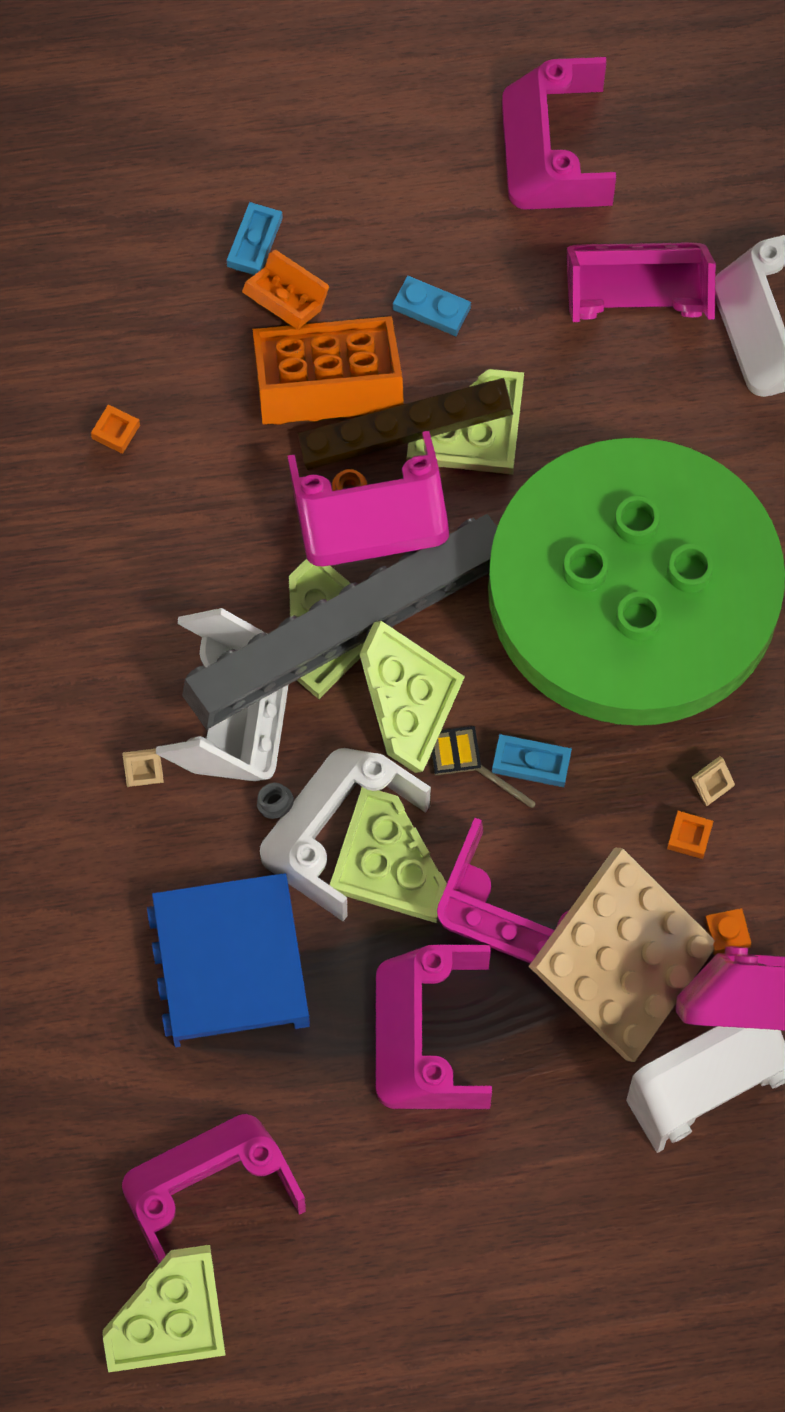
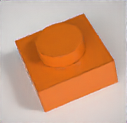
M108 404L91 431V437L93 440L123 454L140 427V421Z
M678 811L667 849L703 859L714 821Z
M742 908L705 917L707 932L715 940L713 943L714 955L725 953V946L750 948L751 939Z

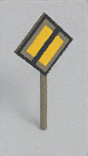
M475 726L441 730L432 750L435 775L476 770L530 808L535 806L533 800L481 765Z

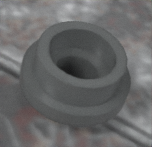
M270 783L260 790L257 807L264 817L270 819L279 818L290 811L294 803V797L291 791L282 784Z

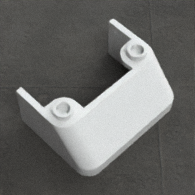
M785 235L758 242L715 277V300L748 389L753 394L762 397L785 392V327L766 278L767 275L775 274L785 267Z
M223 608L180 616L177 623L202 637L200 658L205 667L217 662V659L226 651L231 649L237 651L248 645V642L254 636L263 632ZM289 684L209 728L207 739L204 737H193L187 742L158 746L156 754L195 774L248 781H260L271 778L277 764Z
M348 748L337 749L328 756L294 800L290 811L280 818L263 840L260 847L261 861L266 869L275 875L286 873L289 885L342 921L348 916L347 897L318 878L326 866L327 854L324 847L315 840L316 836L356 784L371 791L381 790L387 786L425 813L430 808L431 792L430 786L384 755Z
M717 1026L639 1069L632 1077L626 1101L655 1151L658 1153L664 1150L666 1140L668 1139L675 1143L685 1138L692 1132L690 1126L697 1117L758 1084H761V1086L770 1084L773 1089L785 1084V1040L781 1030Z

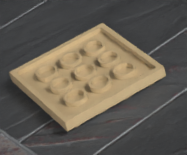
M614 848L528 967L626 1061L635 1062L675 1006L677 996L694 979L714 951L713 943L715 940L623 848Z

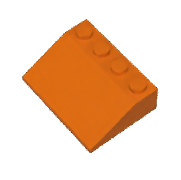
M392 316L304 324L298 330L291 325L252 329L263 425H281L287 422L319 421L339 417L354 418L404 405L403 379Z

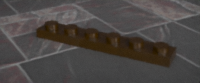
M500 378L300 432L298 436L304 464L307 470L421 440L423 439L422 432L430 431L432 437L514 414L505 379Z

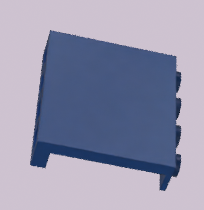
M286 873L152 893L154 906L147 907L150 929L157 928L159 937L158 942H152L155 965L162 964L164 977L157 978L160 1001L168 1000L169 1013L162 1014L165 1037L173 1036L175 1048L181 1047L180 1040L288 1023H294L295 1029L310 1027Z

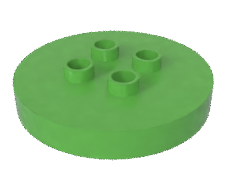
M644 438L612 439L582 446L561 455L532 475L512 498L500 519L493 540L488 584L489 605L498 637L509 658L524 677L545 696L573 712L598 721L621 725H657L681 720L711 708L727 698L753 673L764 657L777 625L785 589V568L779 537L764 506L752 490L725 466L698 451L671 442Z

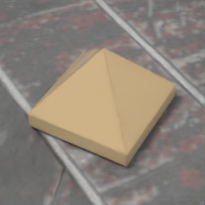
M156 749L123 752L127 787L164 783L161 757L156 754Z
M721 756L692 776L703 804L706 806L735 786L726 763Z

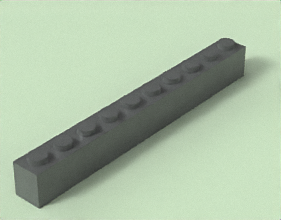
M488 514L476 520L475 518H470L464 521L456 531L449 534L448 540L442 545L422 549L418 552L416 550L409 551L399 559L398 563L391 567L382 566L376 569L369 576V579L360 584L356 582L344 587L338 596L328 601L327 599H322L316 602L307 613L299 617L295 615L288 617L276 630L268 634L266 632L257 634L248 642V645L237 651L235 649L226 651L212 665L206 668L204 666L195 668L186 676L182 693L183 698L207 730L364 643L374 622L382 621L388 626L393 627L489 573L491 550L497 530L496 524Z

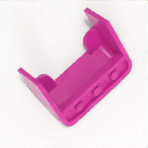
M606 57L548 60L505 88L502 95V115L508 196L511 203L517 208L548 209L613 206L616 172L581 173L580 161L574 153L568 150H551L547 94L603 92Z
M701 243L581 244L567 247L569 312L572 321L580 322V319L597 318V313L603 312L604 308L673 306L675 310L681 311V316L700 317L702 312H704L708 320L715 319L716 263L707 246Z
M430 431L422 432L425 455L415 456L405 462L402 467L403 479L332 491L330 481L323 476L308 475L299 478L295 455L288 456L293 495L306 558L311 564L321 567L436 547L448 540L449 525L438 462Z
M474 818L438 904V919L441 925L451 932L483 945H490L493 949L531 963L555 930L486 903L491 892L490 878L482 869L470 865L483 834L482 820ZM568 911L565 912V913L561 916V918L559 919V922H558L557 926H558V925L560 924V922L563 920V918H564L565 915L568 913Z
M428 945L387 959L378 967L376 972V1095L384 1106L392 1109H490L492 1086H453V1070L447 1060L439 1056H422V984L440 983L450 975L451 970H489L490 945Z
M725 946V953H717L677 996L676 1013L684 1023L693 1025L785 1030V956L748 954L747 947Z
M248 1114L238 1115L131 1169L124 1176L122 1182L124 1196L158 1264L165 1258L166 1254L155 1232L168 1226L175 1217L176 1207L171 1195L240 1160L245 1169L255 1176H266L276 1171L298 1214L306 1212L305 1197L278 1145L256 1117Z

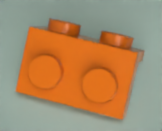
M273 250L269 253L265 267L245 282L242 293L298 330L321 312L329 285L279 251Z

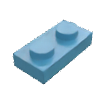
M249 202L228 255L227 267L255 275L264 268L283 219L282 211Z
M408 275L393 302L394 311L453 336H457L471 309L470 301Z
M499 734L492 773L564 787L572 749Z

